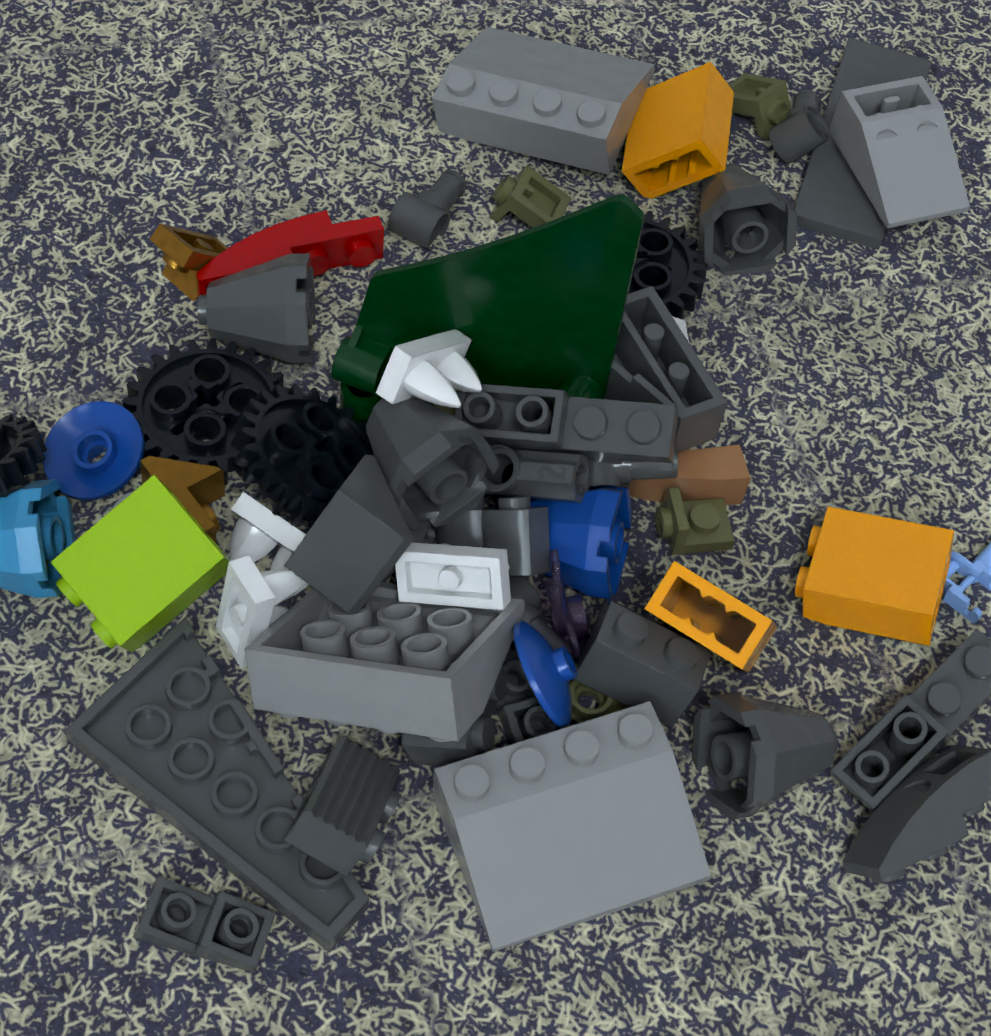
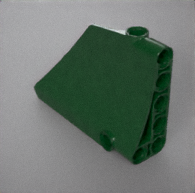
M624 194L611 196L550 222L477 247L416 263L378 270L370 279L352 336L344 338L333 361L331 378L341 382L340 410L344 411L346 408L352 407L354 409L352 419L356 423L368 421L373 407L383 399L376 391L394 347L453 329H457L472 339L464 358L475 369L481 384L565 390L569 397L604 399L645 220L643 211ZM513 463L509 464L503 471V484L513 474Z

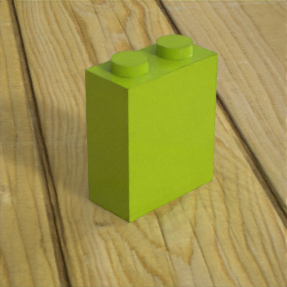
M153 475L50 563L62 576L55 582L61 592L76 607L84 603L96 617L90 623V626L99 638L111 649L118 644L120 647L134 652L224 577L227 573L228 563L231 560L169 487L157 476Z

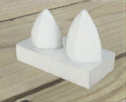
M457 329L396 345L376 393L391 404L417 397L440 406L459 408L461 402L455 390L470 393L482 390L481 382L475 369L464 358L472 339Z
M243 492L231 508L239 517L230 541L231 561L249 555L253 562H256L266 556L276 545H279L281 548L278 550L270 570L287 569L284 567L285 563L306 534L280 516L274 515L271 510ZM305 582L297 591H295L287 599L293 597L294 595L305 589L309 584Z
M412 542L395 564L399 602L504 610L511 602L510 566L507 549L454 546L447 543L427 544Z
M249 555L229 561L216 622L217 630L241 669L247 666L244 649L289 610L278 606V604L290 597L305 583L293 571L287 569L260 572Z

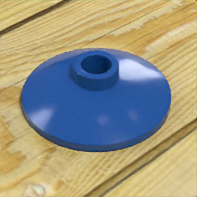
M95 401L77 406L63 415L50 430L45 440L47 451L43 453L46 458L45 461H42L44 472L48 480L57 479L61 486L58 491L70 498L96 500L109 496L127 484L139 468L145 445L143 430L132 413L116 403ZM106 452L101 460L93 463L97 455Z
M526 621L516 623L513 628L516 650L524 673L538 702L556 726L563 728L570 725L572 699L568 681L577 678L578 673L569 651L564 646L554 650L545 637Z

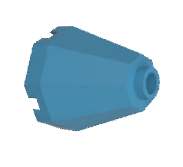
M57 479L34 481L8 492L9 495L6 497H0L1 589L34 598L58 597L62 594L55 583L62 576H60V573L50 562L75 542L76 538L69 500L66 496L55 497L54 492L61 488ZM45 560H48V570L46 569Z

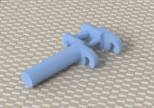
M991 542L972 562L957 552L952 551L951 562L943 591L945 595L943 601L972 623H976L982 617V611L975 607L970 612L967 608L970 605V598L964 595L963 592L971 583L977 582L991 591ZM955 572L965 578L959 585L949 579Z

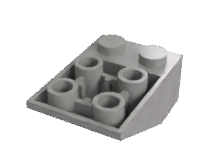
M923 76L841 92L829 128L830 134L887 229L969 211L970 204L943 107Z

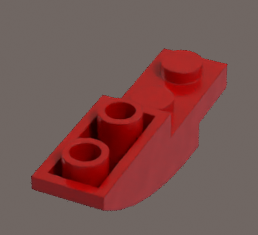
M325 210L290 219L256 232L227 248L196 273L197 300L199 294H207L209 282L288 254L310 253V266H313L314 276L321 275L328 269L341 266H367L374 260L383 258L384 227L378 215L332 224L328 212Z

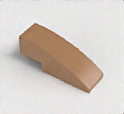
M739 444L683 450L677 453L678 475L675 479L631 480L629 486H623L629 487L630 496L643 500L663 503L667 488L679 487L682 501L723 498L725 505L742 504L751 477Z

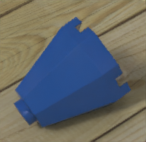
M599 486L589 488V491L585 492L581 503L531 500V506L548 507L551 572L544 574L588 596L600 598L613 597V594L618 592L629 550V542H624V528L631 529L632 521L629 487Z

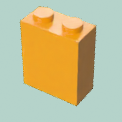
M712 62L647 88L627 133L622 173L643 197L655 198L726 170L734 91Z
M828 506L822 526L813 525L807 548V555L812 556L810 567L801 566L797 576L795 597L803 598V617L830 626L930 646L951 562L954 530Z
M673 561L644 608L748 673L777 629V626L771 619L676 561Z

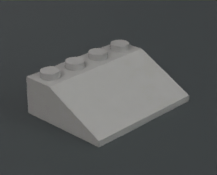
M486 27L448 64L432 97L438 130L467 141L610 175L653 76L655 64Z
M381 582L358 614L346 612L313 588L244 649L254 709L278 713L285 718L306 717L324 720L335 726L350 724L375 728L385 734L406 733L429 737L436 742H458L484 712L513 641L514 625L521 621L524 614V600L511 598V602L504 610L399 602L397 584Z
M650 701L434 769L433 799L492 952L709 881L711 878L673 749Z

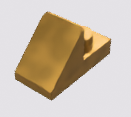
M161 223L150 238V241L165 253L162 259L167 265L161 274L192 301L197 299L196 273L214 257L228 248L214 236Z
M148 456L140 460L142 484L151 476H157L169 487L217 544L216 532L220 530V525L215 513L208 504L225 496L224 471L216 466Z

